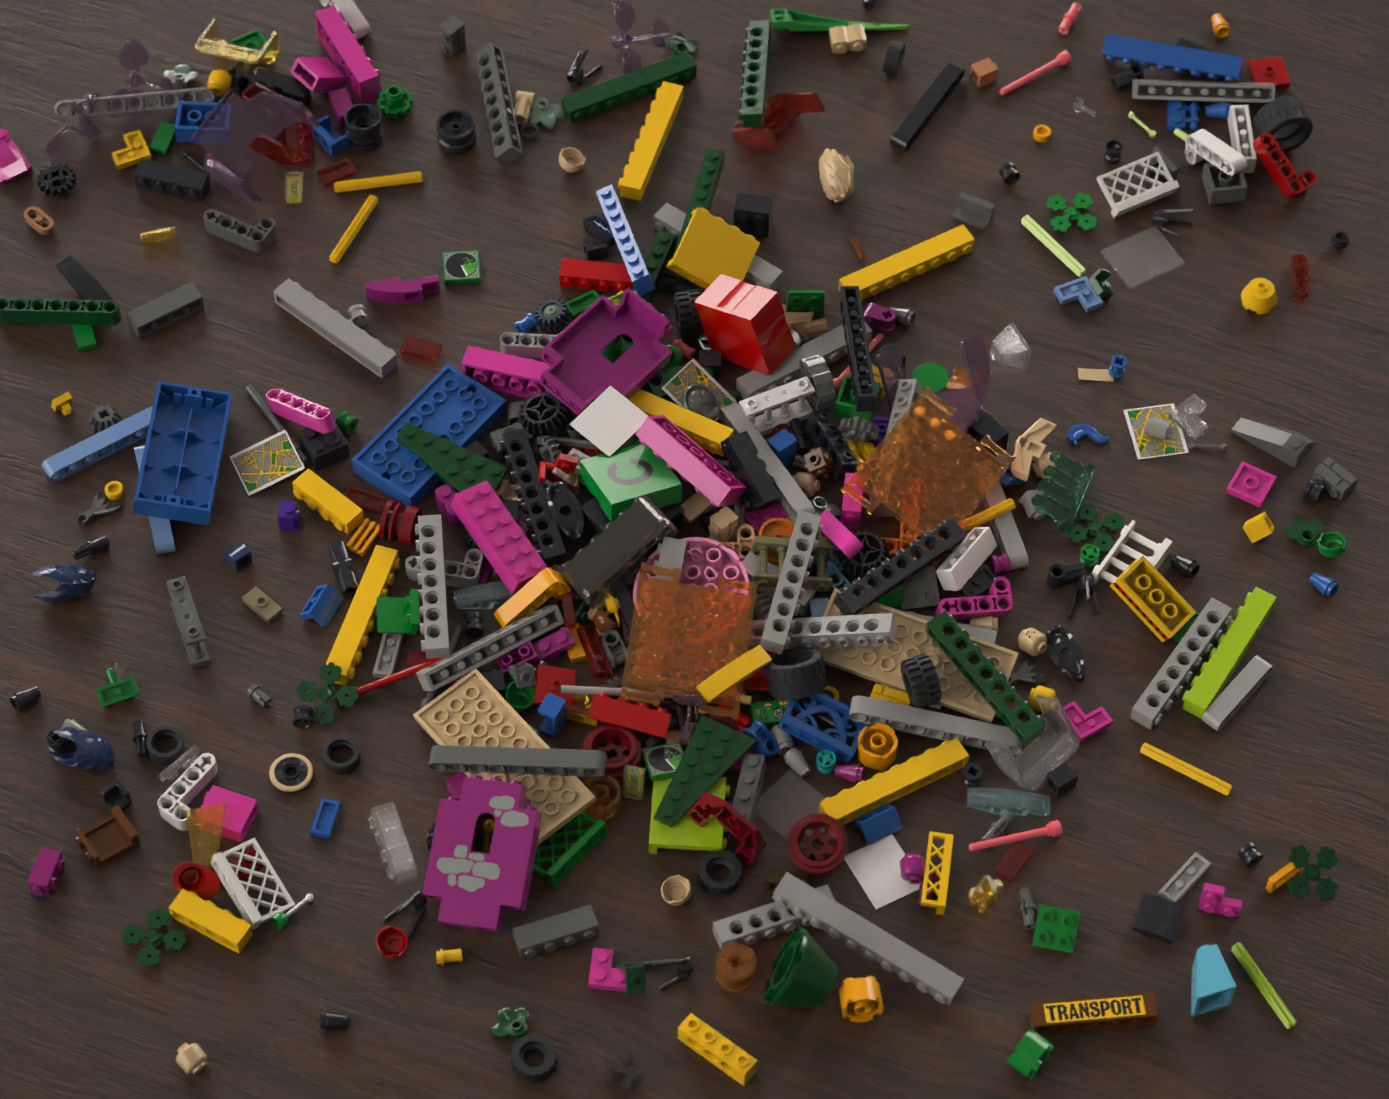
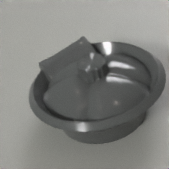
M695 384L686 389L683 395V403L686 409L711 420L720 414L719 398L711 388L702 384Z

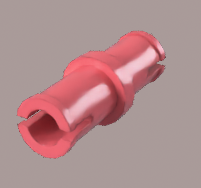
M1073 3L1068 13L1064 14L1063 21L1058 27L1059 33L1067 35L1071 26L1076 23L1077 16L1082 10L1080 4Z

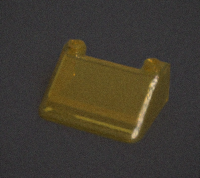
M212 19L195 43V50L199 53L247 63H272L280 55L278 32H273L261 51L226 44L223 39L218 38L216 19Z

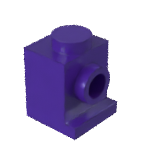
M874 416L873 425L880 428L878 439L871 440L874 446L883 447L890 418Z
M281 501L278 513L279 529L298 532L302 514L297 510V504L295 502Z

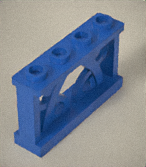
M818 692L815 695L803 698L811 702L808 704L803 701L805 710L799 705L798 699L790 700L777 728L821 751L826 749L833 751L836 759L848 764L856 751L859 733L867 724L851 720L849 718L850 708L845 703L830 698L826 693ZM793 706L799 712L796 717L790 715ZM829 713L836 729L831 728L821 732L817 729V723L812 715ZM847 722L855 725L857 731L853 733L845 732V730L852 728ZM846 737L854 738L851 746L846 745Z

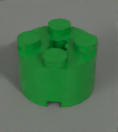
M1030 1029L1016 1046L1015 1054L1010 1055L1007 1064L1032 1080L1037 1074L1038 1068L1050 1056L1054 1046Z

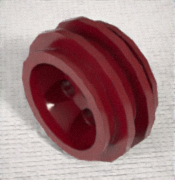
M614 724L600 726L591 731L583 742L582 750H598L607 754L604 775L593 777L600 782L610 784L623 782L626 780V767L628 765L640 767L642 759L640 740L634 732L623 726ZM629 752V755L624 756L623 753Z
M813 813L803 816L793 825L788 834L787 849L791 861L798 869L809 875H824L833 872L843 863L847 855L848 837L845 828L837 819L827 814ZM826 828L828 832L821 834L820 829ZM810 829L813 833L811 836H806L805 831ZM832 839L837 842L834 847L829 845V841ZM815 842H819L820 845H823V848L816 850V847H812ZM800 843L806 844L805 850L799 849ZM826 853L830 854L831 857L829 859H823ZM811 855L815 857L816 860L811 861L808 859V857Z

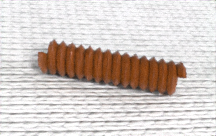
M852 237L851 242L861 261L866 260L867 257L858 239Z

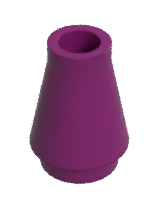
M861 764L837 765L835 768L836 777L856 784L865 779L866 769L861 767Z

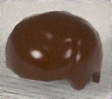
M604 605L601 606L593 616L595 627L603 634L608 630L618 632L619 627L609 615V611H606Z

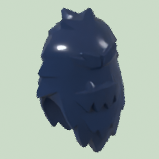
M74 564L69 566H43L42 569L32 573V575H37L38 577H52L60 581L59 587L55 590L33 595L34 598L45 602L57 600L71 601L74 597H84L90 592L96 582V570L90 571L84 564L82 566Z
M73 727L54 730L53 733L71 739L77 745V752L49 753L60 764L72 767H85L88 770L98 768L99 771L105 769L108 764L112 767L114 766L115 754L107 738L95 736L92 731H79Z

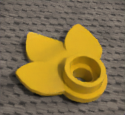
M607 592L605 599L606 608L609 614L614 613V618L620 628L618 612L620 605L618 599L613 598Z

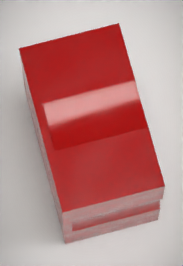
M721 274L694 301L712 351H721V360L770 376L796 348L790 327L785 319L779 294L776 291L750 285Z

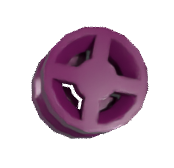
M1003 553L998 557L996 555L991 556V566L995 575L1000 574L1001 571H1011V563L1007 553Z

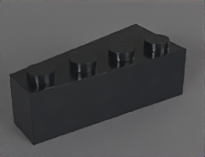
M239 61L234 76L238 100L299 109L307 108L311 91L297 78Z
M747 431L730 436L720 442L722 452L726 455L729 462L730 471L734 474L735 478L746 486L742 495L744 504L749 512L769 506L784 496L781 490L777 491L774 484L776 481L774 477H769L767 474V465L764 460L758 458V449Z

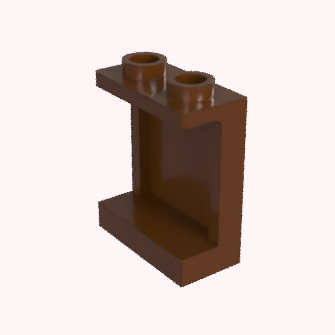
M118 805L111 808L112 815L83 832L80 828L76 829L77 837L75 840L78 846L85 848L87 859L90 863L94 862L97 868L140 845L138 833Z

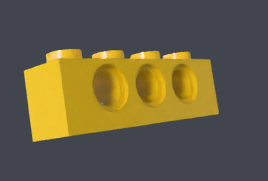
M692 1013L678 1027V1039L741 1085L745 1086L756 1073L757 1060Z

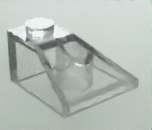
M1010 323L992 341L991 358L996 360L999 366L1023 373L1028 372L1031 349L1014 323Z

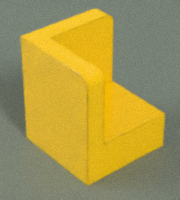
M1266 512L1247 520L1243 526L1245 533L1252 543L1272 534L1275 528Z

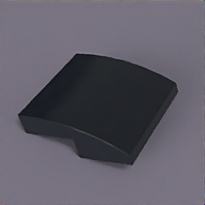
M985 564L975 571L973 576L968 579L959 591L964 597L989 596V589L997 577L989 566ZM996 585L998 590H1004L1001 586ZM980 605L981 609H987L985 605Z
M1144 893L1142 894L1132 929L1148 938L1155 936L1172 944L1175 941L1185 907L1170 900Z

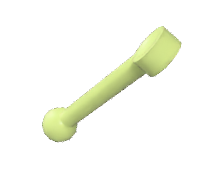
M1134 112L1128 114V117L1134 119L1142 126L1151 138L1156 136V131L1150 130L1135 116Z

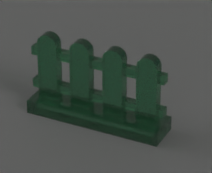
M1054 451L1049 455L1050 461L1055 464L1054 467L1048 465L1043 470L1045 477L1049 478L1048 481L1041 480L1037 484L1038 490L1043 494L1042 496L1036 494L1032 497L1031 503L1036 507L1037 512L1043 511L1048 514L1055 523L1059 521L1057 529L1064 532L1074 522L1095 466L1089 463L1083 468L1081 462L1077 461L1075 463L1065 456V452ZM1059 468L1071 474L1070 477L1059 471ZM1055 482L1056 484L1063 487L1064 491L1054 486L1053 483ZM1047 497H1050L1051 499L1058 502V506L1049 501Z

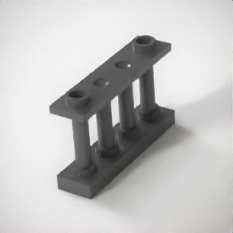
M185 576L166 581L172 599L170 603L192 669L210 664V657L204 643L206 637Z

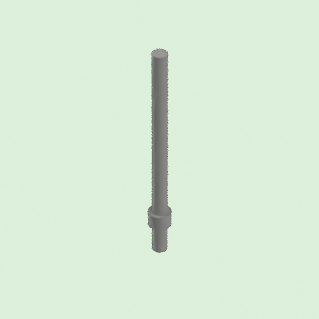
M561 686V693L599 695V692H604L611 696L656 698V700H664V698L680 699L681 691L665 690V688L650 690Z

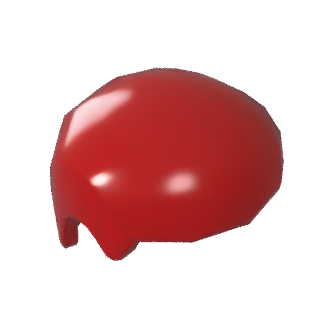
M387 926L378 933L376 946L385 957L398 958L404 955L408 949V937L402 929Z

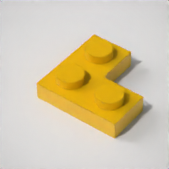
M140 130L124 134L123 138L127 148L112 152V158L118 170L138 164L141 159H152Z

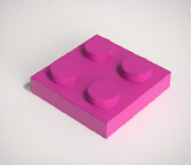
M1242 461L1229 483L1226 493L1261 508L1277 476Z

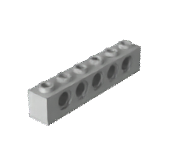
M828 884L815 888L835 901ZM773 902L713 922V934L721 952L733 951L745 944L752 945L757 940L769 939L784 931L791 932L796 927L802 925L809 926L811 924L804 917L799 918L796 915L790 914L792 910L789 908L781 907ZM777 918V919H779L780 921L775 922V921H772L771 919ZM753 925H759V926H761V927H759V928H754V927H752V926H753ZM740 931L741 934H734L733 932Z

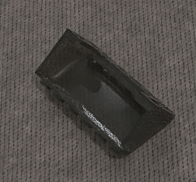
M638 496L633 501L631 507L624 509L614 522L608 523L600 535L594 536L587 547L581 548L576 553V557L564 563L560 574L593 609L607 597L603 591L659 540L663 542L664 536L671 538L679 530L648 496Z

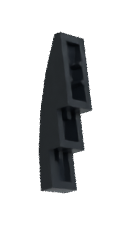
M71 255L55 265L77 294L80 293L85 300L114 301L97 280Z

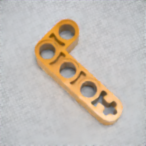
M551 568L543 569L497 609L494 616L501 627L504 628L533 613L551 596L557 599L564 598L570 593L571 588L559 572Z

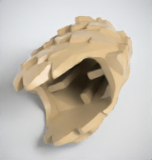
M826 148L819 160L820 180L826 197L836 203L847 199L854 191V164L849 156L845 158L842 154H838L835 149L831 151Z

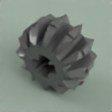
M101 404L100 408L94 407V411L90 412L89 424L94 432H101L121 421V414L118 412L116 406L111 407L110 404L107 406Z

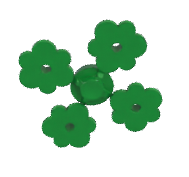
M1056 194L1053 197H1049L1046 204L1047 208L1053 209L1055 212L1064 210V216H1055V219L1050 221L1054 231L1067 232L1068 228L1071 227L1070 222L1078 220L1077 225L1082 227L1084 231H1089L1091 228L1094 229L1097 218L1090 214L1080 215L1078 210L1082 208L1087 210L1089 206L1093 205L1094 201L1090 199V195L1076 194V197L1073 198L1075 207L1066 208V199Z

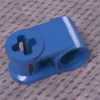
M761 720L753 721L750 728L742 731L747 736L752 734L750 737L756 739V743L750 747L754 754L765 755L766 759L779 751L777 740Z

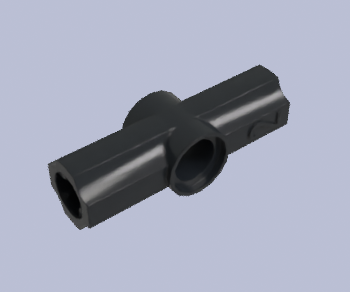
M332 541L328 545V551L332 560L335 578L339 581L343 595L353 596L358 589V584L354 575L355 571L352 560L348 557L343 541Z

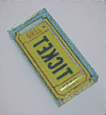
M303 171L285 172V204L303 203Z
M625 765L622 797L642 801L645 768Z

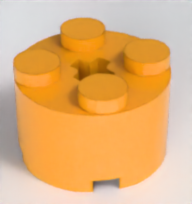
M874 723L873 726L864 727L858 736V761L871 769L886 770L895 761L897 755L898 738L895 735V731L890 726L882 723Z
M875 977L847 978L843 981V985L839 989V997L844 1018L847 1016L852 1022H867L873 1020L875 1014H882L884 1010L880 985Z

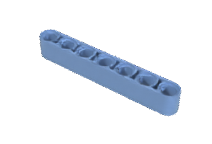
M149 407L47 458L42 463V468L52 482H57L147 437L153 407Z
M145 445L134 447L139 472ZM149 516L157 555L176 551L169 519Z

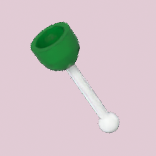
M307 894L304 900L286 914L283 912L274 914L270 918L274 927L278 930L286 927L289 920L288 917L306 902L312 901L313 895Z

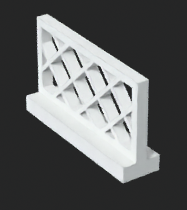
M1159 152L1096 178L1112 208L1111 214L1113 218L1173 194L1180 187L1177 180H1173ZM1156 158L1159 164L1158 169L1149 165L1151 159ZM1135 166L1144 167L1142 175L1134 172ZM1147 169L1156 172L1154 179L1145 176ZM1120 172L1129 174L1127 181L1118 178ZM1132 175L1141 179L1139 186L1130 183ZM1158 175H1164L1168 182L1162 183L1157 181ZM1109 178L1114 180L1113 186H1106L1103 179ZM1143 180L1153 183L1151 189L1148 190L1142 187ZM1117 182L1126 185L1124 192L1115 189ZM1128 186L1137 189L1136 195L1132 196L1126 193ZM1113 193L1122 196L1120 202H1114L1112 198Z
M255 838L228 851L218 852L213 855L210 864L243 918L251 924L252 930L257 928L259 924L269 920L274 914L285 912L295 907L294 901ZM252 845L256 851L255 857L243 854L245 848ZM230 855L240 857L238 865L230 864L226 857ZM242 858L253 861L251 870L240 867ZM256 862L265 865V874L254 871ZM238 871L250 874L248 882L238 879ZM252 875L264 878L262 887L250 883ZM266 879L276 883V890L264 887ZM248 888L260 891L258 899L249 897L247 893ZM262 892L274 895L272 903L260 900ZM276 896L285 898L288 904L283 907L275 905ZM258 906L269 907V913L261 916L257 910Z

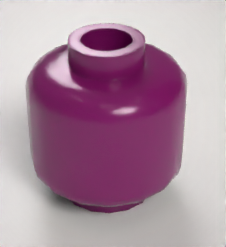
M916 852L905 854L899 862L901 878L910 884H918L924 878L925 858Z

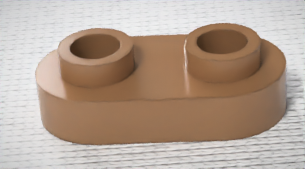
M32 206L24 211L26 223L38 233L47 235L54 231L53 219L40 208Z

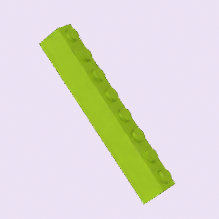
M1257 587L1252 593L1249 592L1244 600L1245 605L1243 607L1240 606L1236 612L1235 621L1231 620L1226 629L1228 632L1226 635H1221L1218 641L1219 646L1217 649H1212L1208 663H1203L1200 669V676L1194 677L1191 683V690H1186L1182 697V701H1184L1183 710L1202 718L1205 711L1219 696L1272 612L1276 596Z

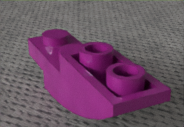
M437 275L408 280L406 282H401V278L396 277L364 284L367 299L384 303L424 301L423 295L440 292Z
M565 627L533 644L531 641H528L495 659L500 669H502L503 675H508V666L527 662L534 665L535 668L539 660L546 663L552 662L560 658V653L576 646V643L568 628Z

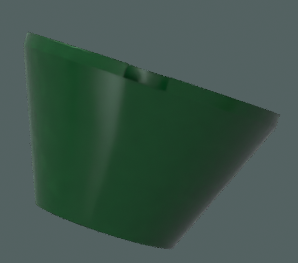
M799 928L800 932L794 931L789 936L773 963L771 969L775 971L772 979H767L763 994L764 1003L770 1006L819 1008L825 1003L835 985L838 976L837 965L803 928Z

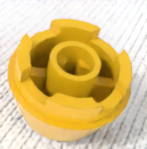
M1265 278L1253 279L1241 293L1244 308L1246 310L1249 308L1257 312L1256 314L1258 315L1269 313L1276 305L1278 299L1273 283Z

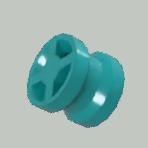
M826 749L817 754L816 769L818 772L825 775L833 773L836 768L835 753Z

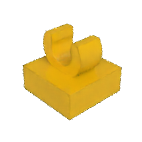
M66 392L53 399L51 407L55 412L61 410L64 416L72 413L70 406L72 396L69 392Z

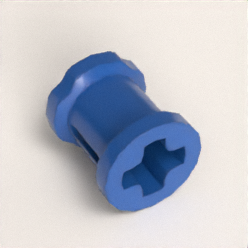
M527 313L524 319L514 323L517 333H527L530 329L538 326L537 319L531 313Z
M1114 355L1111 358V366L1108 373L1112 378L1120 379L1124 376V368L1127 366L1126 357Z

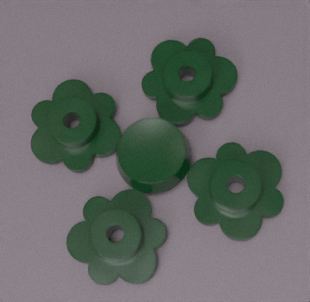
M1082 503L1081 507L1076 509V514L1079 515L1081 520L1086 519L1090 523L1087 525V528L1081 527L1080 524L1069 526L1067 528V538L1072 539L1074 543H1080L1081 540L1085 541L1087 539L1086 535L1089 534L1092 537H1096L1093 540V544L1099 548L1100 552H1110L1115 542L1111 540L1112 537L1110 535L1105 536L1102 534L1104 527L1109 528L1111 531L1121 530L1124 527V518L1119 516L1118 513L1112 512L1110 515L1104 516L1102 525L1100 522L1094 521L1098 515L1096 506L1094 504L1087 505Z
M330 662L328 665L323 664L320 667V678L327 684L320 690L315 687L316 684L313 681L308 682L307 680H302L300 687L296 688L298 699L302 702L306 700L312 702L314 697L319 694V698L323 703L315 707L313 719L321 725L334 721L333 714L335 709L330 707L328 702H332L337 698L341 706L353 707L355 701L359 698L358 694H356L357 689L354 686L347 687L344 685L337 692L331 686L334 681L340 680L339 675L342 672L341 667L335 666L333 662Z
M1304 845L1292 847L1288 860L1294 863L1296 868L1304 867V877L1295 875L1293 879L1289 880L1290 894L1303 899L1306 893L1310 891L1309 886H1307L1309 881H1317L1318 887H1316V892L1320 894V898L1322 900L1334 898L1338 886L1335 882H1332L1330 877L1320 878V868L1325 867L1327 870H1330L1333 865L1338 863L1335 850L1329 849L1327 846L1321 847L1320 852L1316 854L1318 859L1316 865L1314 863L1309 864L1308 858L1310 853L1306 851Z
M163 908L148 912L149 918L147 923L152 925V928L155 930H151L145 935L141 926L135 927L133 924H128L125 930L121 932L125 945H138L139 941L145 938L148 946L146 949L140 950L137 961L139 964H144L146 968L160 963L159 957L161 952L156 950V947H159L162 942L166 944L167 949L173 948L175 951L181 950L183 945L187 943L183 930H170L169 934H166L164 937L158 930L162 926H167V920L170 919V913L164 911Z

